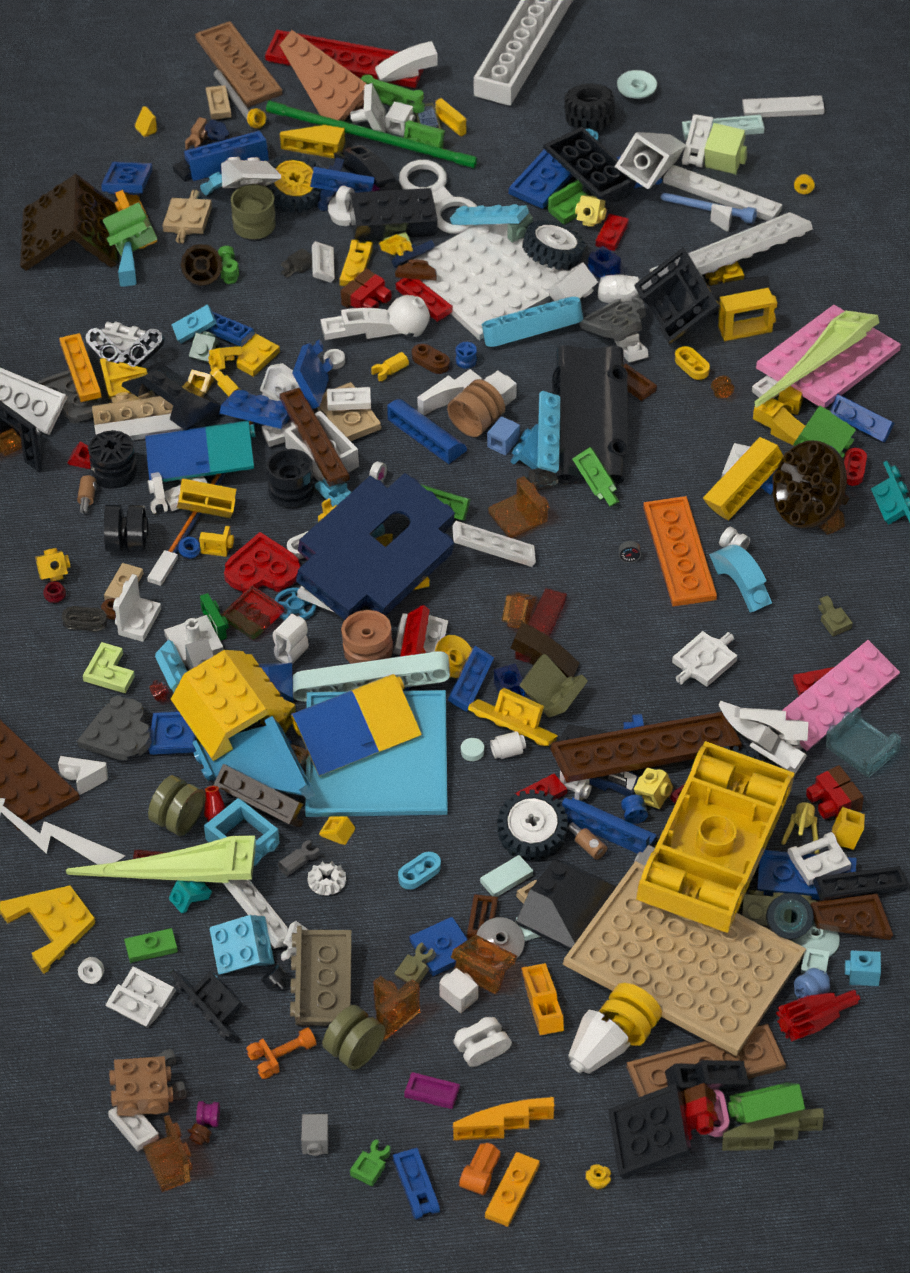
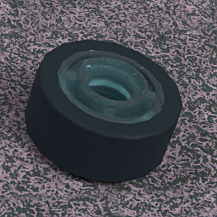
M785 893L776 897L770 903L766 912V921L770 930L779 937L788 940L797 939L805 935L811 928L814 919L813 909L809 901L795 893ZM786 910L795 912L796 920L794 923H788L784 920L783 915Z

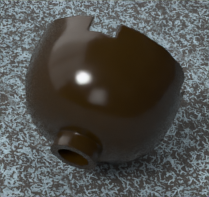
M196 244L185 251L181 258L180 267L187 281L193 285L205 286L214 282L220 275L222 260L217 250L210 245Z

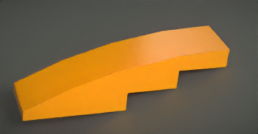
M554 1097L527 1099L501 1104L471 1114L453 1122V1140L503 1139L504 1130L529 1129V1120L554 1119Z

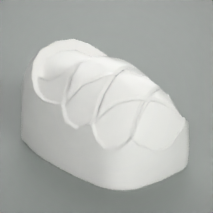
M607 275L601 277L598 286V298L605 303H611L618 299H621V302L632 301L631 297L640 298L639 293L634 287V284L640 281V279L635 276Z

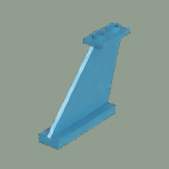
M273 716L264 720L266 726L237 733L228 738L233 750L215 761L210 758L204 747L197 740L192 742L196 749L193 752L199 764H203L202 773L208 782L211 780L215 782L222 765L226 764L277 791L302 795L307 800L315 796L281 725Z

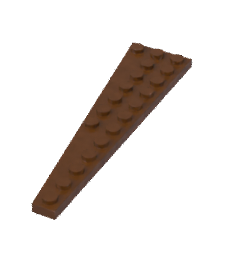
M0 720V798L5 799L3 806L30 825L80 800L79 793Z

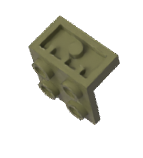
M543 654L522 680L520 686L534 702L544 706L543 712L550 718L565 712L588 680L583 675L567 678L546 654Z

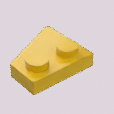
M255 333L241 347L242 355H238L237 368L254 377L280 353V346Z
M105 358L100 359L109 399L121 392L132 394L122 387V382L147 372L146 368L132 367L126 363L120 362L118 364L109 362Z

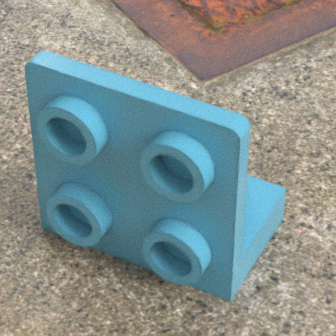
M248 915L210 927L218 974L223 975L253 965L269 966L274 964L265 916Z

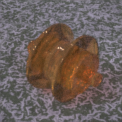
M728 376L717 377L711 383V388L717 398H727L735 389L731 383V378Z

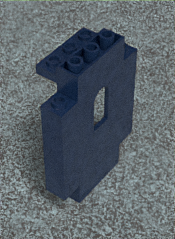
M406 473L388 488L385 487L382 481L376 480L370 475L299 539L298 552L308 561L298 569L296 581L343 620H346L353 613L360 611L364 606L369 610L380 612L386 616L452 554L454 541L446 534V531L453 524L455 512L448 504H444L436 498L433 492L426 490L415 478L410 477ZM400 513L407 516L410 525L387 547L370 535L391 515Z

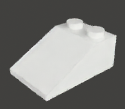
M229 157L227 161L221 163L222 188H239L248 184H259L266 187L281 179V174L267 161H260V158L253 157L245 161L240 160V157Z

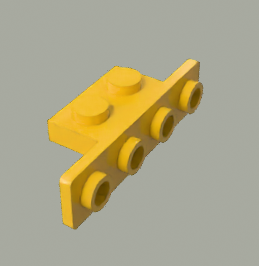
M506 688L500 690L496 706L479 699L468 706V710L474 712L476 716L492 720L497 726L507 727L514 732L517 731L519 735L533 739L538 745L549 746L557 740L558 735L539 727L544 706Z

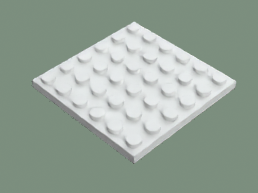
M477 224L436 246L433 250L412 259L427 261L428 265L436 269L437 281H420L453 306L452 313L450 314L478 340L484 338L483 322L543 305L553 300L547 290L569 272L568 270H563L562 267L560 270L555 269L554 266L548 268L547 264L543 266L539 264L540 261L535 262L532 260L533 257L529 258L527 253L523 251L524 248H522L524 238L513 243L507 238V224Z

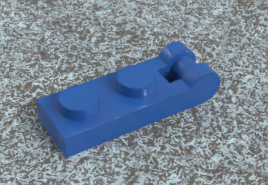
M414 1148L394 1154L393 1161L414 1219L422 1218L423 1214L429 1212L432 1214L440 1212L437 1198L418 1149ZM426 1198L428 1202L419 1204L418 1200Z

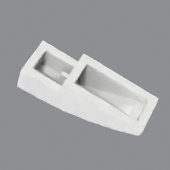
M432 41L418 44L386 59L375 67V71L379 81L383 82L419 76L418 69L437 66V52Z
M720 701L719 707L728 722L749 741L771 752L779 736L761 722L734 717L735 707H741Z

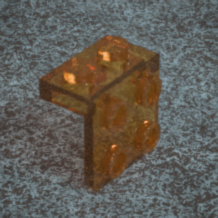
M523 476L517 479V494L490 506L488 513L505 534L513 538L547 522L549 504L547 499L537 492L535 485Z

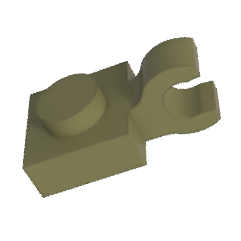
M828 595L819 599L822 604L818 608L823 614L821 622L832 637L852 629V621L841 607L834 609L832 600Z

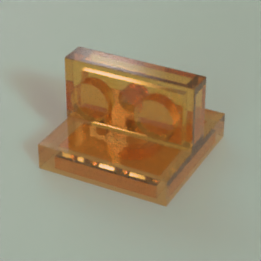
M475 934L453 949L451 958L457 961L454 970L458 968L461 972L469 974L478 986L496 994L500 991L506 970L515 964L517 955Z
M382 976L373 981L376 1020L385 1027L383 1041L420 1013L419 984L413 979L399 990L393 982L386 981Z

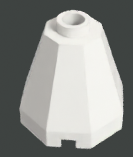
M588 1010L583 1016L568 1055L571 1061L570 1066L580 1074L582 1072L588 1074L624 1053L630 1046V1042H627L629 1040L628 1036L610 1019L608 1022L603 1021L604 1015L598 1011Z

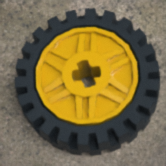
M289 153L288 157L286 154H282L280 158L277 156L274 158V161L269 163L281 174V179L266 186L274 195V205L277 209L279 206H282L281 210L284 212L288 208L289 213H294L295 209H297L298 213H302L303 208L305 211H308L310 207L313 208L319 202L322 189L310 187L313 168H320V166H316L314 160L309 162L310 157L305 156L302 159V154H297V157H294V153Z

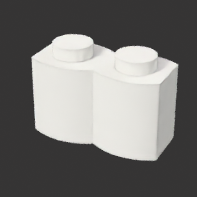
M291 614L273 632L274 654L276 659L282 663L293 664L308 649L307 623L302 617Z

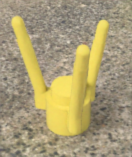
M802 802L797 805L796 812L791 815V821L781 841L783 845L786 844L795 823L799 826V835H803L804 828L811 825L813 841L818 840V818L814 816L815 807L812 804ZM819 850L815 851L816 855L819 854Z

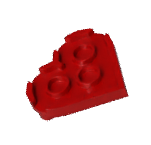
M259 532L225 563L224 578L232 588L242 591L244 594H251L263 585L272 588L276 592H281L296 582L298 569L300 568L299 559L292 552Z

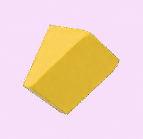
M146 106L142 107L135 123V128L143 137L157 132L156 117Z
M192 369L188 382L204 393H207L215 378L210 374Z
M347 816L329 817L319 835L345 845L353 834L355 826Z

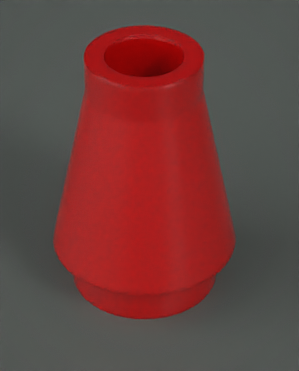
M218 786L205 788L204 817L209 822L226 808Z

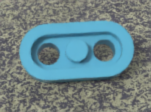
M433 852L420 854L400 868L398 872L399 884L405 889L419 887L440 872V857Z

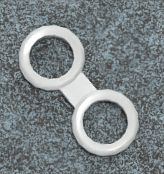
M416 160L402 168L399 173V182L403 189H432L438 219L437 227L450 234H460L475 226L452 225L442 219L441 213L448 207H477L471 200L463 197H453L444 186L447 183V174L443 167L430 160ZM428 169L436 173L439 179L432 186L417 187L411 184L407 177L414 170Z

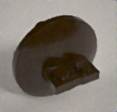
M809 440L797 444L784 454L777 470L773 474V499L776 510L787 523L795 527L809 529L824 524L836 513L841 504L846 505L850 499L845 494L847 473L844 461L839 452L825 442Z

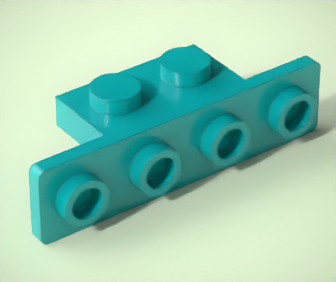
M885 461L883 464L890 478L871 488L872 493L888 525L904 515H907L910 522V497L906 495L909 492L903 481H900L899 477L902 475L897 466H891L888 461Z

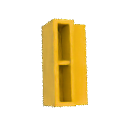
M182 478L176 508L231 518L235 505L236 489Z

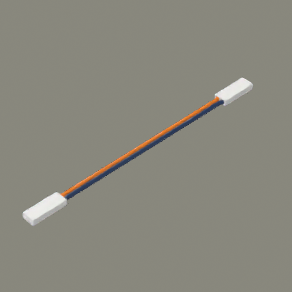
M249 421V425L254 424L255 429L258 423ZM227 473L216 474L210 484L220 485ZM192 512L168 551L164 550L147 577L148 582L159 586L162 585L178 559L177 552L179 551L180 541L189 535L202 513Z

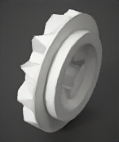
M322 861L318 866L313 865L311 872H308L309 887L317 894L332 895L339 892L345 886L346 873L342 870L341 865L337 866L333 861L330 864H325ZM322 874L326 876L331 875V879L326 878L323 880Z

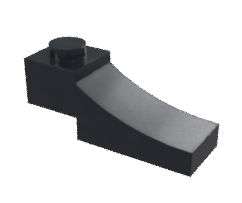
M700 1060L697 1064L674 1063L665 1070L667 1085L670 1086L676 1083L683 1093L684 1090L705 1083L712 1090L745 1088L749 1085L744 1061Z

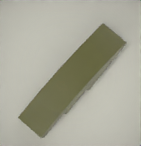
M823 1108L799 1110L740 1125L723 1133L722 1151L772 1150L774 1141L798 1140L799 1131L822 1130L824 1120Z

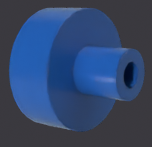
M642 714L632 715V722H623L624 729L644 726Z

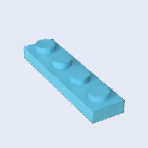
M517 204L510 206L495 205L492 207H484L483 205L477 207L461 206L450 217L452 225L520 223L529 214L527 206H518Z

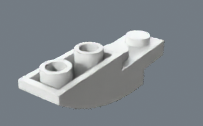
M344 309L341 310V316L321 319L325 340L364 333L366 338L370 339L400 334L401 332L395 329L389 322L390 315H387V310Z

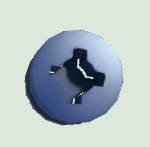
M462 342L457 345L456 364L459 367L469 369L476 365L477 348L473 343Z
M630 795L622 800L621 807L625 811V821L631 824H638L647 819L648 812L644 807L645 801L642 796Z

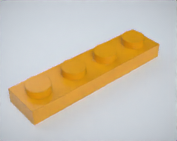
M80 333L59 338L80 402L101 398V391Z

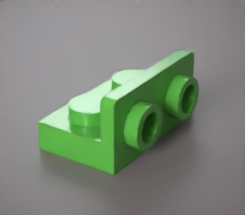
M577 180L549 197L548 212L564 225L577 218L575 214L576 205L578 202L580 203L581 195H587L582 190V183Z

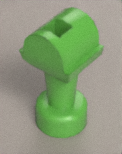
M223 246L218 250L222 260L221 279L227 284H233L238 280L239 266L233 260L235 258L234 249L231 246Z

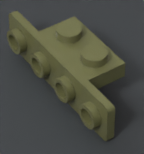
M750 890L749 894H745L742 900V916L761 926H768L766 921L768 906L776 897L785 893H773V897L763 896L764 892ZM801 895L807 901H809L810 904L812 902H817L812 900V896ZM785 902L778 907L775 914L778 926L790 928L792 905L799 906L798 904Z

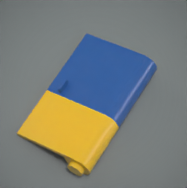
M391 674L290 715L294 729L299 736L301 735L318 776L422 735L403 693L404 684L400 676L396 677L394 674Z

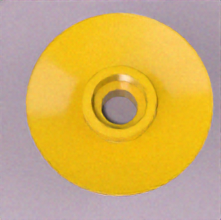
M447 635L437 642L435 652L441 651L448 654L450 677L458 678L472 649L461 637Z

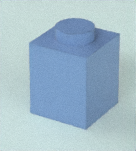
M502 416L487 432V447L505 456L520 440V425Z

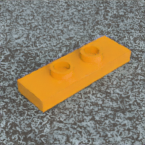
M518 1152L515 1153L485 1212V1218L509 1227L540 1166L539 1160Z

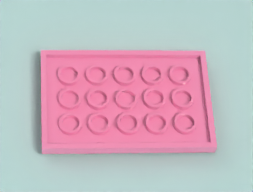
M832 305L757 361L756 369L776 381L782 379L812 347L831 320L843 313L844 310ZM872 328L871 331L866 332V337L791 386L802 392L804 398L826 408L834 402L837 394L843 395L900 351L901 344Z

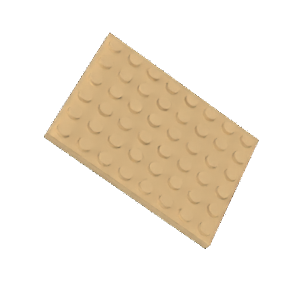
M635 861L564 958L563 965L612 991L619 983H629L644 989L659 1003L662 1009L661 1017L737 1056L803 958L806 948L788 939L779 937L773 931L738 913L729 932L726 933L636 900L639 881L645 866Z

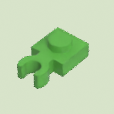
M374 1140L371 1144L370 1154L364 1151L361 1153L350 1169V1176L373 1186L385 1168V1162L382 1160L389 1157L390 1146L387 1145L383 1151H378L379 1141Z

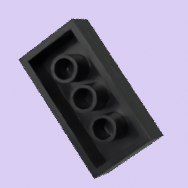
M431 188L350 193L348 209L354 240L384 239L404 232L407 233L408 237L435 236L438 219Z

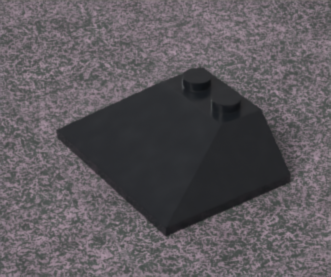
M684 247L634 284L641 299L650 306L661 325L659 329L668 344L674 342L720 307Z
M164 364L122 382V387L136 397L153 391L171 403L173 409L169 420L185 431L220 415L222 404Z
M0 401V436L8 431L21 441L24 462L40 473L43 465L42 433L35 425Z
M554 859L530 889L516 924L571 950L617 886L564 860Z

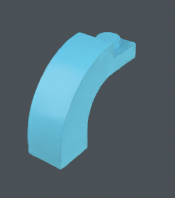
M733 544L709 554L718 575L728 574L736 582L749 612H754L772 603L764 585L766 578L756 561L745 549Z

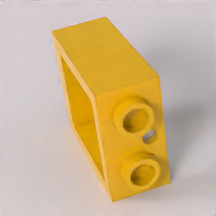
M769 288L720 297L718 328L724 341L773 331V323L776 322L774 309L777 308V300L775 295L772 296ZM764 308L763 316L734 321L735 313Z

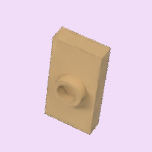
M122 563L106 590L104 599L120 597L124 583L129 581L132 574L137 575L139 582L143 575V569Z

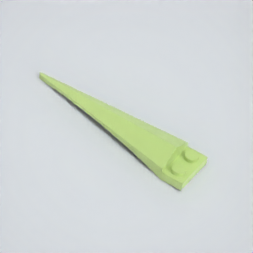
M844 311L832 319L820 337L797 364L755 401V407L757 408L866 337V332L871 331L874 326L879 324L878 315Z
M230 836L198 846L149 857L68 868L66 873L68 875L220 883H229V880H252L256 838L255 836Z

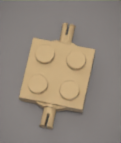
M197 190L191 191L189 199H171L163 223L164 232L177 233L176 242L179 244L180 241L181 244L184 243L185 236L188 234L204 233L212 209L211 200L198 199L200 193Z

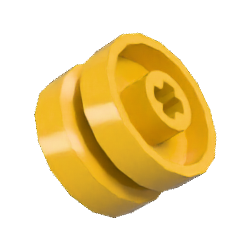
M619 983L609 995V1000L599 1010L604 1015L602 1020L608 1022L610 1019L616 1023L628 1036L629 1040L627 1042H630V1045L633 1046L642 1045L651 1033V1029L662 1016V1009L654 997L644 989L629 983Z

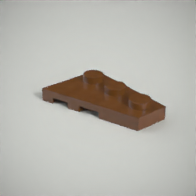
M878 894L812 902L810 904L813 909V921L817 929L891 940L893 936Z

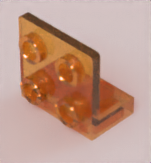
M169 1115L164 1117L167 1137L143 1146L145 1156L161 1192L190 1182L189 1171L193 1170L189 1159L191 1154L186 1142H181L180 1137L182 1134L177 1122L172 1123Z

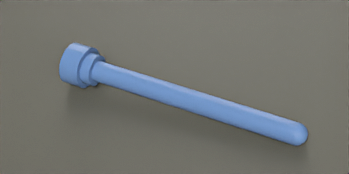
M669 193L661 195L663 201L711 211L712 204H715ZM732 207V216L740 217L745 223L754 224L757 208L747 207L742 210Z

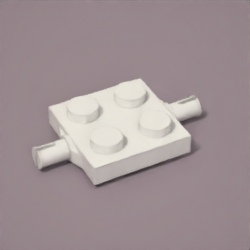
M702 631L673 656L672 663L683 670L676 676V681L683 684L688 678L692 677L708 687L737 661V655L727 647L734 640L733 635L727 632L721 639H716Z

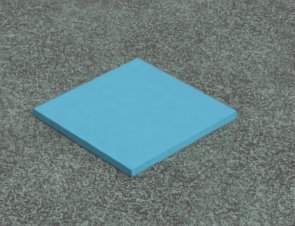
M446 690L403 691L422 735L322 776H318L306 748V777L315 793V796L308 800L305 798L306 817L447 815ZM307 692V708L346 692Z

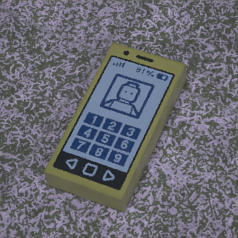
M433 103L424 104L425 111L415 113L417 123L441 129Z

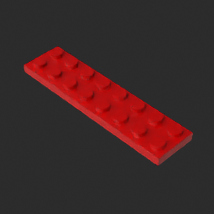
M276 30L266 51L265 61L291 65L280 47V44L290 32ZM298 34L358 78H362L364 75H371L373 79L379 80L375 67L399 53L392 50ZM424 68L418 69L419 76L388 81L386 83L416 88Z

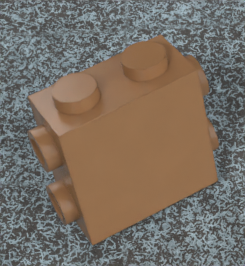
M165 1056L114 1060V1070H109L110 1086L115 1085V1091H111L112 1106H117V1116L157 1115L168 1112V1102H173L172 1087H167V1082L171 1081L170 1066H165Z

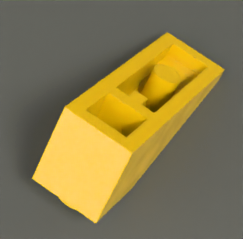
M327 125L281 131L280 145L283 150L334 158L335 152L343 150L345 131L344 128Z

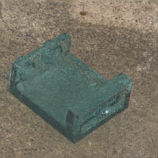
M858 707L852 712H847L842 721L837 725H832L826 733V747L868 778L899 752L901 737L894 732L889 737L885 736L861 718V709Z

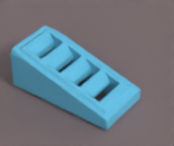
M130 241L125 243L118 271L121 287L132 286L137 283Z

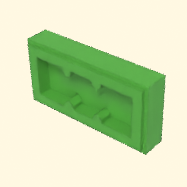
M410 120L405 123L404 138L443 149L445 130Z
M172 928L124 939L130 963L178 952Z

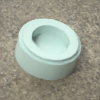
M477 738L464 740L461 744L462 757L468 761L481 759L484 755L483 742Z

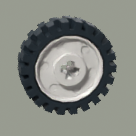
M538 220L529 224L523 239L522 248H524L523 251L527 253L529 258L533 257V261H540V265L544 266L547 264L548 268L554 266L557 270H560L561 267L563 270H568V268L572 269L580 263L586 244L585 240L582 239L583 237L577 235L578 232L576 230L571 231V227H564L562 223L558 225L556 221L549 223L548 220L543 222Z
M524 790L520 791L519 796L516 793L512 795L511 800L507 799L504 802V806H501L497 820V831L504 849H508L509 854L513 855L515 853L516 856H523L525 861H531V858H535V861H540L542 856L544 859L550 858V853L556 854L558 848L561 849L566 840L568 830L567 814L560 801L553 799V795L548 794L545 796V792L539 790L538 794H535V790H529V794H526Z

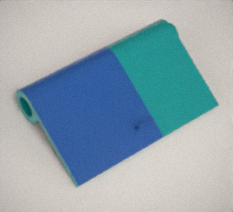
M248 420L188 429L186 431L180 430L146 435L149 480H152L151 473L157 472L160 473L162 482L182 478L187 479L254 469L251 445L252 437H255L254 424L249 425Z

